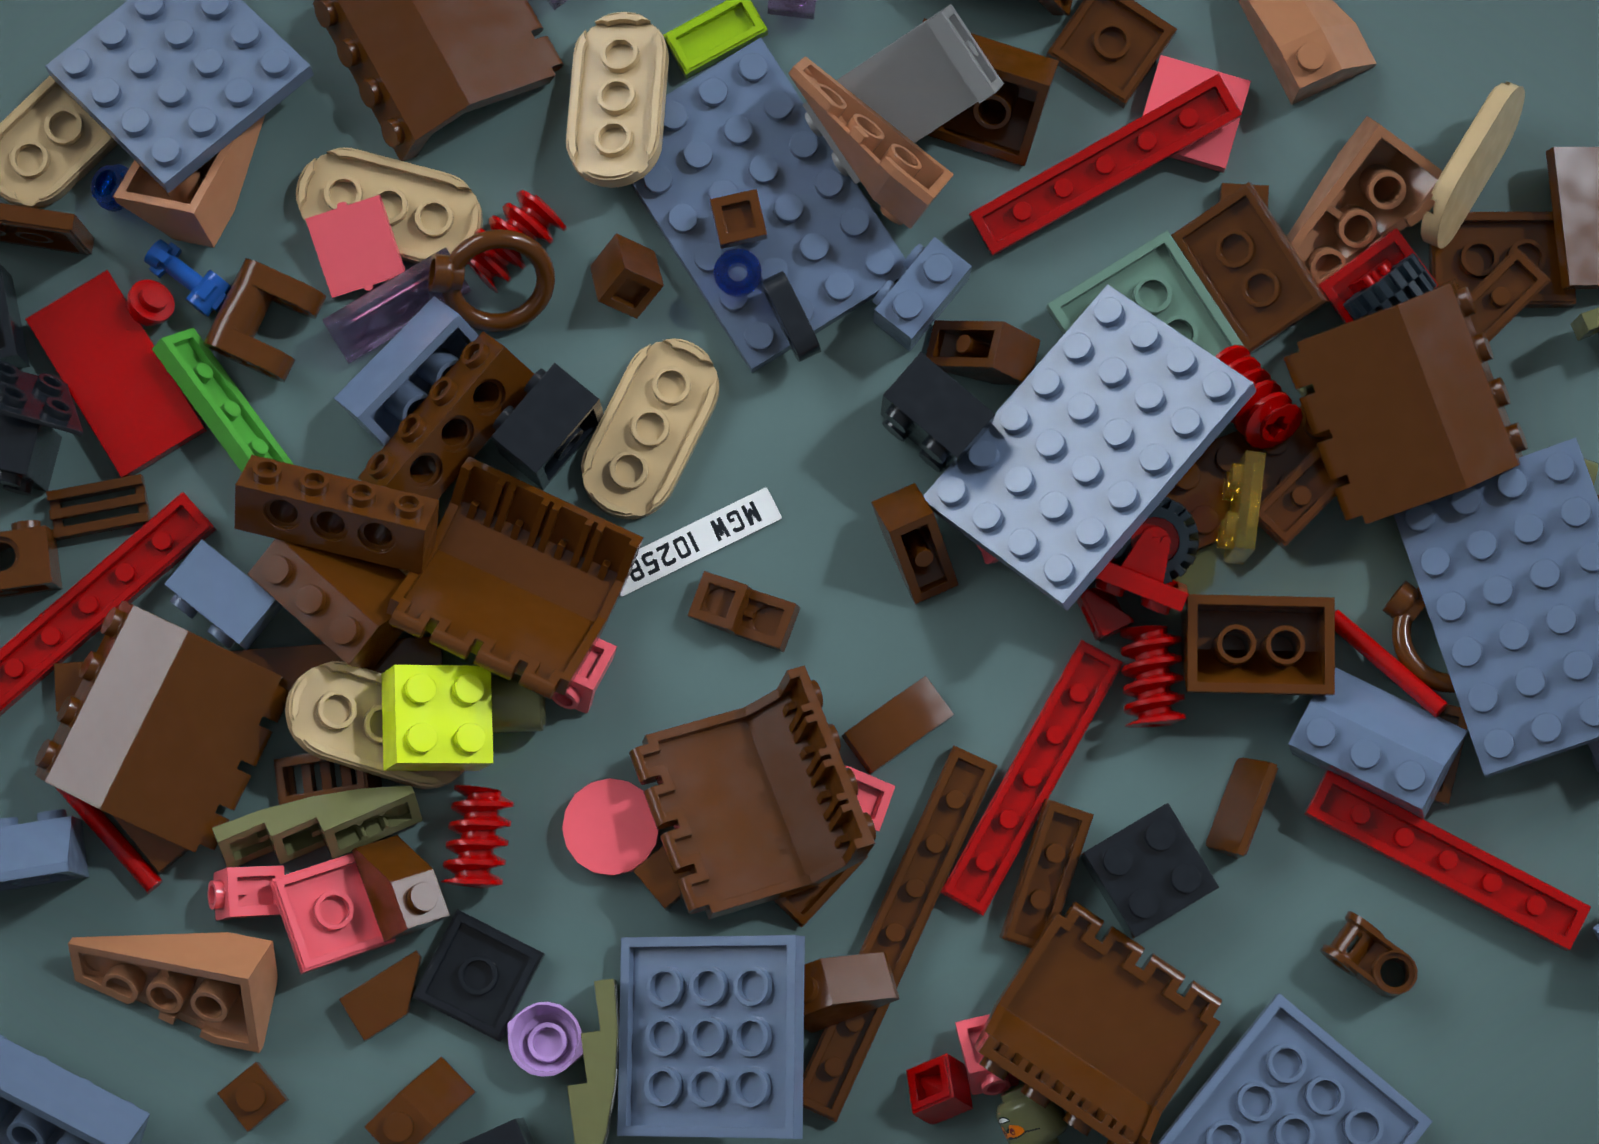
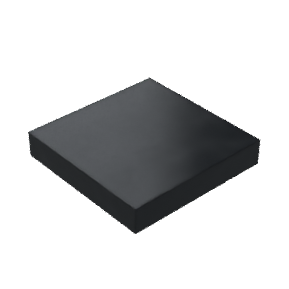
M457 909L412 997L501 1042L508 1028V1022L512 1020L545 953Z

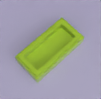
M726 0L663 34L666 45L685 78L688 79L741 50L760 37L767 36L768 29L751 0Z

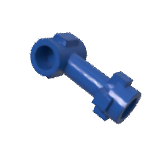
M162 239L154 243L144 258V262L150 266V272L158 278L167 273L191 291L186 297V301L206 317L213 310L218 312L231 286L211 270L204 277L178 258L182 250L174 243L170 242L167 244Z

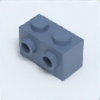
M936 237L926 247L919 243L902 265L907 269L896 284L888 280L872 301L877 305L874 309L873 323L909 351L912 350L967 283L972 266Z
M202 539L164 584L175 593L170 602L191 619L199 612L213 624L207 632L228 649L236 642L245 650H248L283 607L260 585Z

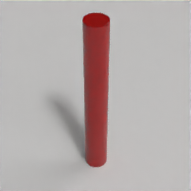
M1339 609L1335 611V632L1435 718L1446 709L1448 703Z
M56 788L147 893L152 892L162 883L163 880L100 809Z

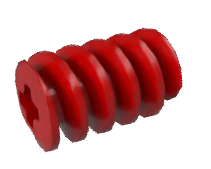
M520 190L516 193L521 208L511 203H505L502 206L507 221L495 215L488 219L491 230L517 231L534 240L539 238L549 244L554 242L549 231L551 225L564 232L567 230L566 225L548 204L539 196L532 195L525 190ZM478 228L474 233L476 235L486 230ZM509 249L485 251L475 256L468 263L478 277L495 293H498L493 281L495 276L508 283L512 280L507 265L511 263L522 270L526 267L521 254Z
M1233 345L1219 352L1215 356L1216 358L1252 381L1256 388L1255 394L1231 420L1234 423V427L1244 435L1246 441L1252 447L1264 449L1274 447L1292 436L1300 426L1302 420L1301 409L1296 404H1292V399L1285 392H1282L1281 386L1275 380H1271V375L1261 368V364L1254 357H1251L1250 351L1245 346Z
M1144 625L1120 630L1122 638L1134 641L1121 648V655L1135 660L1122 667V675L1136 680L1123 687V694L1137 699L1124 706V713L1138 718V720L1126 724L1125 727H1163L1186 719L1185 713L1172 710L1173 704L1185 700V694L1171 691L1170 687L1183 681L1184 675L1171 672L1169 666L1183 661V656L1171 653L1168 650V647L1182 642V637L1168 633L1167 626Z
M454 785V790L465 796L466 799L453 802L451 809L464 816V819L449 822V830L459 834L461 838L446 842V849L457 854L458 858L443 861V868L455 874V877L442 880L441 883L484 889L503 885V879L490 872L491 868L506 865V860L495 855L493 851L496 848L505 847L509 844L508 840L496 834V830L511 826L512 821L500 816L499 810L514 807V802L502 796L501 790L472 785Z

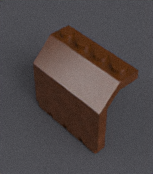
M314 0L313 2L318 22L329 32L337 47V54L341 63L349 68L359 86L362 101L367 107L372 109L381 126L385 142L394 149L400 161L417 157L433 133L462 114L547 85L556 75L554 72L564 66L548 36L535 39V36L539 35L544 28L528 0Z
M1456 279L1440 284L1428 292L1300 340L1297 342L1300 351L1283 357L1295 389L1313 384L1315 392L1300 397L1299 400L1312 434L1314 435L1330 429L1332 434L1331 438L1316 443L1330 480L1347 475L1350 481L1334 488L1345 520L1363 515L1365 523L1368 524L1465 490L1520 465L1519 458L1523 456L1522 451L1528 449L1521 426L1518 422L1511 424L1504 406L1511 404L1507 388L1501 377L1493 378L1487 361L1493 359L1489 341L1484 332L1476 333L1470 316L1476 314L1472 296L1466 286L1459 288Z
M468 457L461 466L451 501L437 528L436 545L423 573L409 572L390 599L386 612L392 615L389 624L420 639L427 631L432 634L429 640L430 644L464 660L472 652L477 655L474 661L475 665L509 681L517 673L521 675L520 686L548 699H551L555 692L565 695L601 636L632 571L644 537L474 458Z
M122 600L119 608L113 607L109 611L102 624L101 633L105 636L97 652L91 651L80 668L79 677L83 680L75 696L69 695L60 707L57 715V721L60 722V725L53 739L45 740L37 753L35 766H38L35 775L44 782L102 811L194 853L199 844L215 851L218 844L212 828L227 823L230 820L215 812L219 804L233 811L235 810L251 778V775L237 769L241 760L255 767L257 766L273 731L260 726L259 723L263 716L278 723L286 707L289 690L278 685L282 678L281 675Z
M805 665L787 670L776 690L746 707L647 734L642 741L643 745L629 752L640 784L658 783V785L644 791L657 829H664L670 826L675 828L660 836L673 873L679 874L689 870L692 873L677 881L689 914L706 911L708 919H713L809 890L863 861L875 844L876 830L873 820L867 812L863 813L857 798L858 784L856 777L850 768H845L839 753L841 748L839 734L833 724L827 723L822 710L823 696L821 689L815 680H810Z
M1075 901L1064 917L1057 912L1054 913L996 1001L974 1046L984 1056L979 1064L1003 1081L1010 1073L1024 1082L1025 1085L1020 1092L1045 1109L1050 1101L1066 1110L1067 1113L1062 1120L1086 1136L1089 1135L1093 1128L1109 1139L1106 1144H1153L1150 1140L1163 1110L1221 1023L1213 1016L1221 1005L1222 999L1194 980L1187 986L1181 996L1177 993V990L1184 981L1185 974L1153 953L1145 961L1142 968L1138 967L1135 964L1143 954L1145 947L1113 926L1108 929L1101 941H1099L1095 936L1102 927L1104 920Z

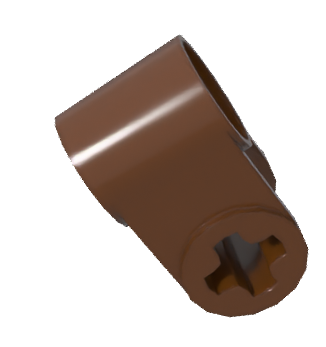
M1348 911L1345 916L1347 923L1330 945L1324 944L1320 952L1337 967L1356 977L1381 996L1395 997L1409 991L1417 980L1418 969L1415 961L1409 954L1385 938L1368 921ZM1358 936V940L1347 953L1346 949L1354 938ZM1385 961H1394L1403 968L1404 980L1399 987H1390L1382 980L1380 969Z

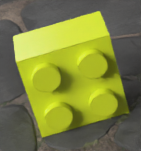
M393 665L381 674L383 771H480L494 763L490 671L479 666Z

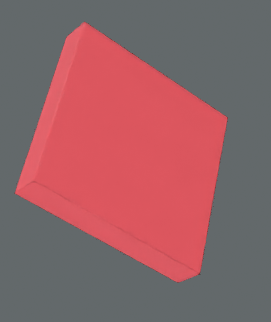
M1160 55L1143 115L1218 73L1242 113L1251 81ZM1240 118L1172 155L1171 158L1224 173Z
M353 853L274 878L269 882L301 974L384 947L396 941V939L386 942L383 940Z

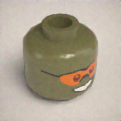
M1021 1083L1000 1095L1002 1103L997 1107L995 1114L1009 1144H1060L1058 1136L1064 1133L1068 1127V1123L1062 1120L1065 1116L1063 1108L1050 1101L1046 1109L1020 1092L1025 1083Z

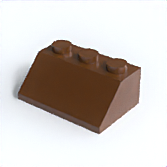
M971 33L1004 84L995 94L981 103H975L927 136L1025 166L1059 61Z
M275 539L247 574L350 666L373 670L403 632L389 624L392 615L386 613L391 597L407 576L401 569Z
M1188 594L1181 611V653L1183 656L1186 692L1335 695V597Z

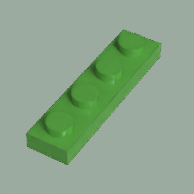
M194 328L163 337L152 348L153 352L241 472H243L251 455L293 464L210 349L203 344L204 341Z

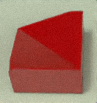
M1097 587L1084 591L1078 598L1077 604L1096 641L1101 642L1120 633L1121 629L1131 627L1135 622L1122 611L1115 595Z
M948 1053L906 1070L912 1113L928 1124H937L973 1109L966 1066Z

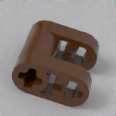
M245 258L203 344L230 360L272 379L285 382L295 359L254 337L272 301L306 317L316 319L326 296L304 282L262 263Z

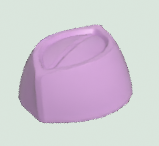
M551 1002L532 1004L524 1008L508 1022V1044L512 1058L521 1069L531 1075L542 1077L554 1076L566 1070L584 1056L581 1040L582 1032L579 1023L572 1013L560 1004Z

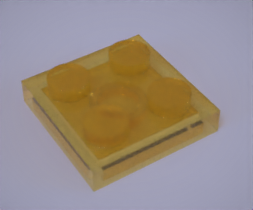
M1246 450L1238 463H1232L1230 472H1226L1222 498L1224 501H1230V509L1226 512L1225 519L1220 520L1217 536V548L1225 549L1223 562L1243 565L1255 550L1266 453Z

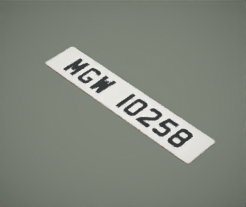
M763 488L640 548L632 571L620 595L625 596L780 520L782 516L769 490Z

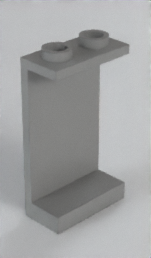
M949 4L836 80L914 143L975 103L983 102L995 94L1004 84L952 4ZM806 101L803 107L807 111L805 119L809 127L818 137L823 136L833 150L831 156L837 169L844 176H850L853 182L857 184L860 182V179Z

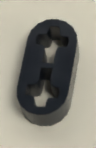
M781 271L760 281L768 303L796 359L800 362L820 353L821 348L817 337L785 273Z

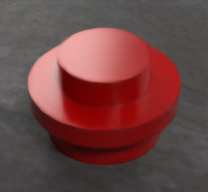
M149 279L140 280L131 287L127 295L128 312L136 322L142 325L154 326L164 323L174 312L175 302L171 292L157 281Z

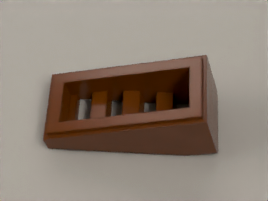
M309 753L274 759L279 805L312 796L361 788L382 787L381 777L356 770L355 774V769L340 765L342 787H337L334 763ZM315 764L320 765L323 790L317 791ZM294 767H301L304 793L297 794Z

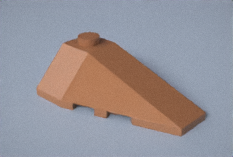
M1238 0L1291 105L1369 70L1377 64L1357 24L1333 0Z
M805 56L793 66L788 73L872 199L881 205V212L890 221L898 225L905 224L911 229L954 174Z
M265 115L169 193L134 160L113 198L118 204L174 240L214 248L235 211Z
M1366 116L1338 153L1290 230L1287 238L1317 284H1319L1394 228L1402 231L1407 226L1412 227L1422 220L1424 214L1427 211L1429 212L1435 204V201L1431 200L1433 196L1431 193L1442 170L1382 125Z
M229 932L72 937L69 941L68 947L75 981L125 1004H131L135 1000L159 1010L158 1018L172 1025L176 1019L195 1026L201 1029L199 1037L211 1043L260 1053L262 1050L278 982L273 941Z

